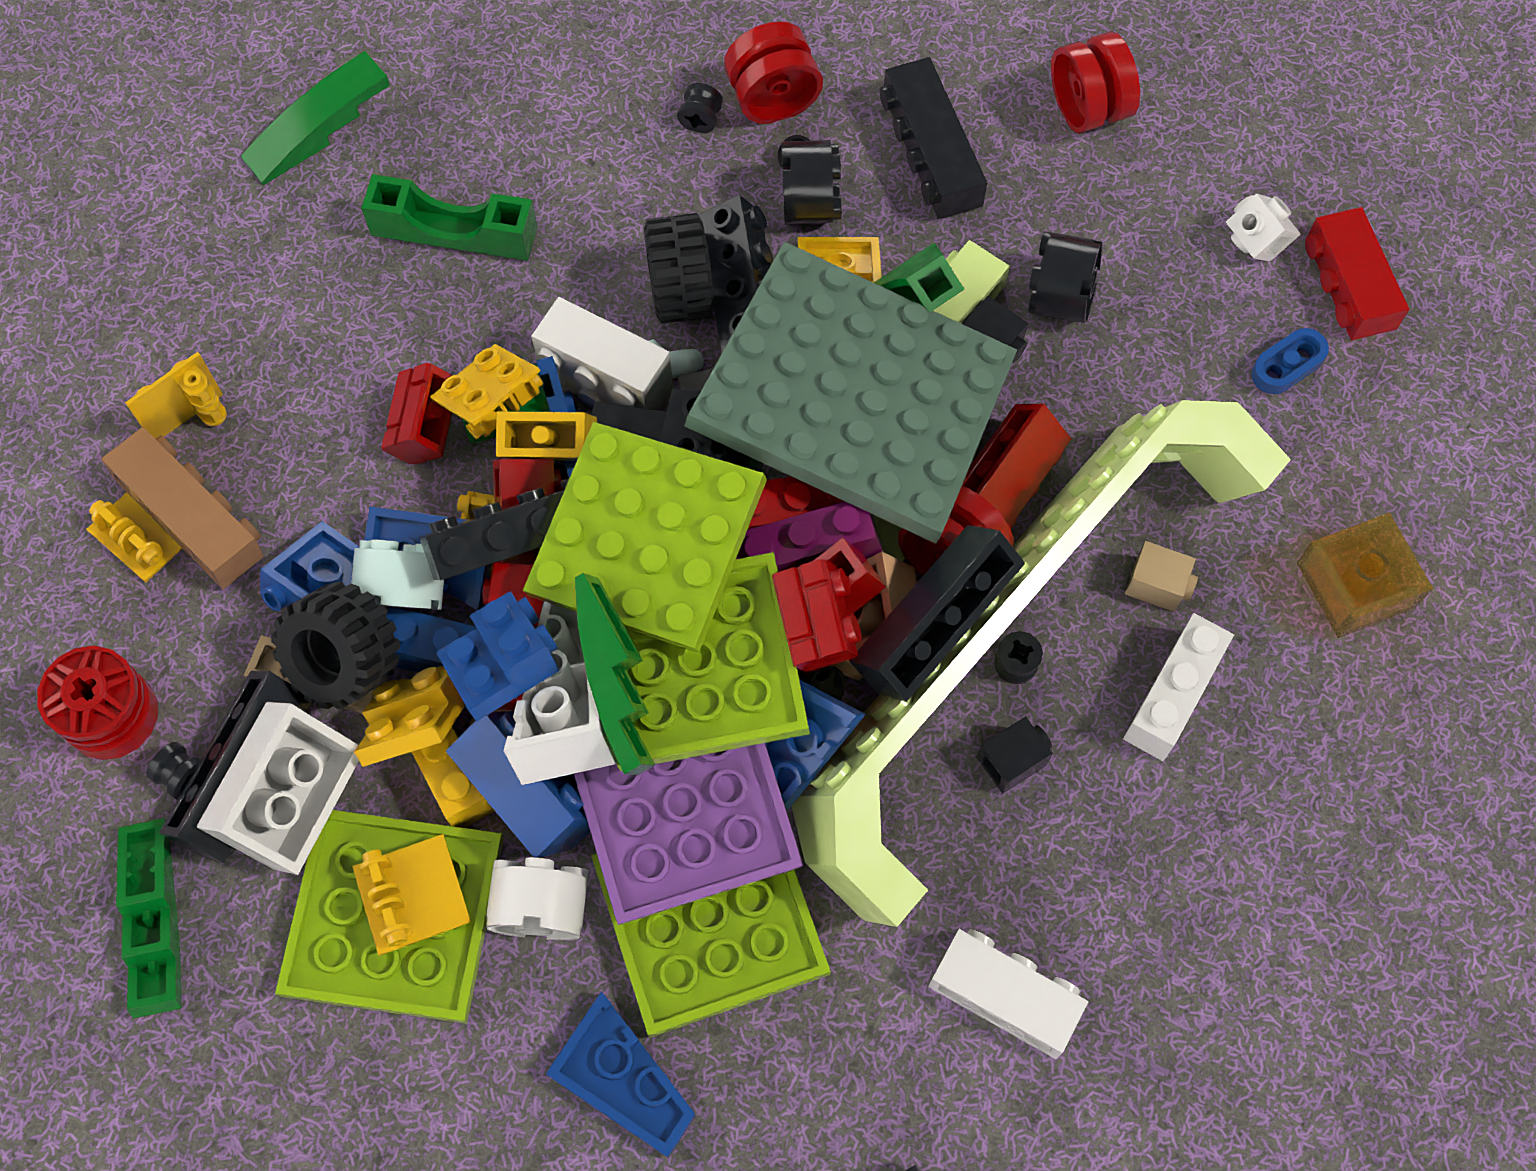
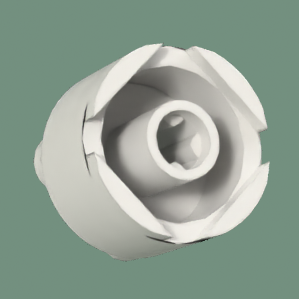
M526 858L525 866L515 861L495 860L486 915L487 930L515 937H525L528 934L547 936L548 940L579 939L583 924L589 870L569 866L561 867L560 870H554V861L544 858Z

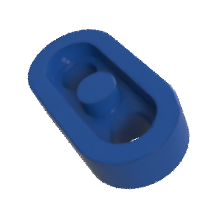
M1302 328L1292 332L1264 351L1257 358L1251 371V377L1256 387L1268 394H1280L1320 368L1327 357L1329 345L1326 338L1316 330ZM1297 351H1305L1310 357L1304 358ZM1266 372L1276 373L1279 379L1268 376Z

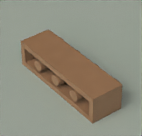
M144 427L140 428L102 457V462L112 478L224 590L264 557L257 543L261 538L259 532L245 518L238 522L230 514L233 508L225 497L217 490L210 494L202 486L205 480L189 462L182 466L175 459L178 455L176 450L162 435L155 439Z

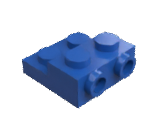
M321 521L260 569V592L264 603L270 609L280 611L282 608L289 606L326 584L331 585L334 582H343L345 586L352 584L354 548H359V546Z
M511 591L471 614L470 618L475 624L476 629L436 652L476 722L560 671L550 654L558 649L551 635L543 624L534 629L533 625L540 621L526 597L516 601Z

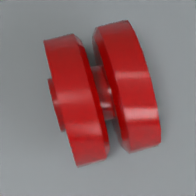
M769 22L750 29L740 35L729 46L724 57V70L730 84L735 89L736 99L742 113L748 120L759 124H770L795 117L810 107L817 100L823 89V76L811 55V49L805 35L799 26L789 22Z
M1109 31L1091 37L1087 40L1086 44L1077 41L1054 50L1051 59L1053 91L1057 105L1071 130L1080 134L1103 126L1105 121L1114 123L1136 115L1140 105L1141 93L1139 75L1134 57L1127 43L1118 33Z
M961 486L937 543L902 528L898 532V544L905 559L922 577L967 525L1000 530L1012 547L1014 537L1009 524L990 502L971 489Z

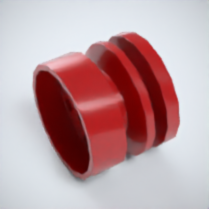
M100 646L79 647L59 656L46 669L37 688V708L44 722L83 755L95 759L122 758L138 749L152 734L158 718V702L150 684L122 656L112 649ZM93 693V698L89 700L88 697Z

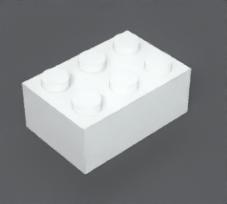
M557 298L531 336L537 360L553 356L562 390H570V392L577 395L583 404L592 409L596 401L661 411L671 396L673 381L669 351L563 298Z
M266 702L200 819L197 828L274 870L298 875L359 762L354 753L358 744L290 703Z

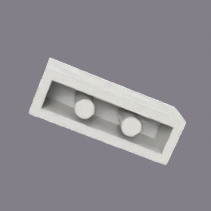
M1193 613L1123 740L1164 761L1176 744L1234 634Z
M959 929L928 987L1043 1053L1057 1059L1064 1052L1089 1002L1079 996L1080 989L1062 978L1054 977L1052 981L1037 973V965L1019 954L1012 953L1009 957L993 948L995 942L981 932L970 929L966 933Z

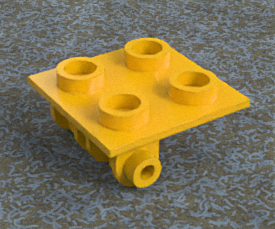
M494 344L490 348L479 352L475 356L474 361L460 373L446 379L441 388L430 397L436 403L467 421V430L474 438L478 439L482 435L485 437L489 436L496 429L497 411L508 412L503 402L512 411L517 412L520 410V406H524L540 393L538 388L543 385V382L537 375L540 372L538 367Z
M198 352L188 359L176 363L168 373L151 385H146L139 389L134 397L125 402L141 427H144L155 439L160 435L166 436L195 414L208 426L222 424L227 416L226 409L219 400L223 393Z
M127 492L114 504L98 500L89 509L93 523L86 530L145 583L182 550Z
M444 834L382 855L381 850L378 849L366 852L362 855L363 863L352 866L379 956L471 923Z

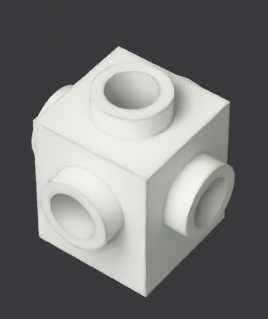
M1260 194L1248 196L1238 203L1234 209L1235 214L1226 221L1227 225L1234 232L1231 235V239L1241 251L1246 254L1250 253L1254 259L1268 262L1273 260L1301 235L1288 218L1291 215L1290 209L1276 196L1273 198Z

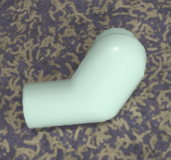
M652 339V340L649 341V342H651V343H653V344H655V345H657V346L663 348V347H662L659 343H657L654 339ZM682 349L670 352L672 379L678 378L681 375L695 373L703 367V355L696 349Z

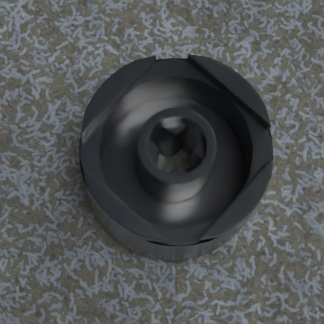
M831 140L781 142L785 225L833 223V220L842 219L839 183H833V180H841L838 143L831 144Z
M1044 231L1039 248V256L1043 257L1040 265L1034 264L1030 278L1029 289L1033 291L1028 313L1085 323L1088 320L1097 283L1095 281L1097 270H1100L1103 242Z

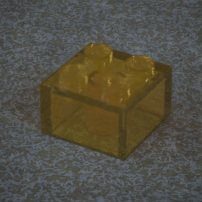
M1390 512L1312 541L1297 561L1299 569L1337 638L1415 609L1434 589Z

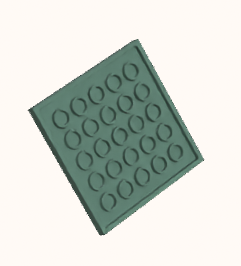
M784 242L691 408L684 426L931 542L937 543L947 523L1017 349L935 311L928 312L924 306Z

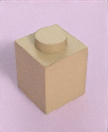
M1145 541L1137 556L1125 595L1175 612L1182 599L1190 601L1196 587L1198 576L1191 574L1196 558Z

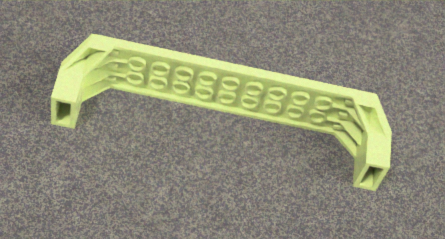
M1182 400L1167 407L1159 404L1147 415L1142 416L1138 413L1125 424L1118 426L1016 540L1013 548L1023 559L1025 565L910 699L904 702L880 694L864 711L866 715L791 806L805 863L864 921L898 927L928 891L881 843L879 773L1150 463L1179 461L1218 503H1223L1266 490L1290 462L1291 459L1238 402Z

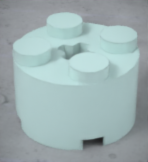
M360 540L359 548H354L352 584L359 586L362 594L367 591L375 597L374 602L377 605L442 610L444 580L433 579L422 544L404 545L403 551H398L399 542Z

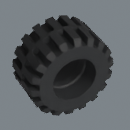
M697 213L646 219L644 238L656 317L661 324L711 318L714 310V294L706 235L701 218Z
M334 582L331 585L326 584L285 607L281 611V616L277 617L273 624L277 631L271 633V642L276 646V650L272 652L275 661H278L281 665L280 673L283 678H288L291 682L290 687L296 693L301 692L304 694V700L311 704L318 701L321 708L330 709L334 706L336 709H341L349 704H353L388 680L394 673L393 668L398 666L400 657L395 652L400 649V642L393 634L397 630L394 622H389L385 615L388 613L382 604L378 606L374 602L375 597L368 591L362 594L360 587L357 585L349 584L345 586L343 582Z

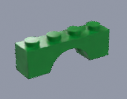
M376 174L371 175L361 207L371 236L525 261L529 260L537 231L532 199L491 193L489 199L482 204L458 206L429 196L412 180Z
M932 243L874 282L883 288L924 306L928 312L933 311L965 290L935 243Z

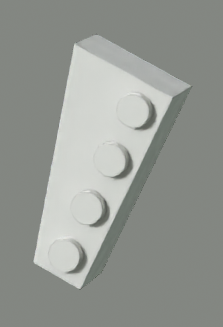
M545 601L538 626L542 624L545 626L558 649L550 654L560 671L524 692L522 700H517L513 714L516 724L513 735L507 736L504 753L522 785L616 764L615 753L603 729L587 679L578 631L577 612Z

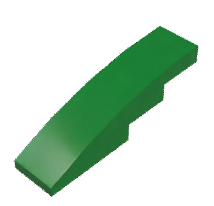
M363 51L330 73L289 106L241 155L242 160L262 185L267 184L330 145L328 135L360 116L357 108L358 105L390 86L387 75L368 53Z
M582 573L575 577L578 631L587 679L603 729L624 775H640L655 766L633 722L649 712L627 670L643 660L599 578Z
M165 818L118 827L116 908L122 915L121 958L128 967L127 1011L133 1019L182 1008L180 942L170 839L159 834L166 821Z

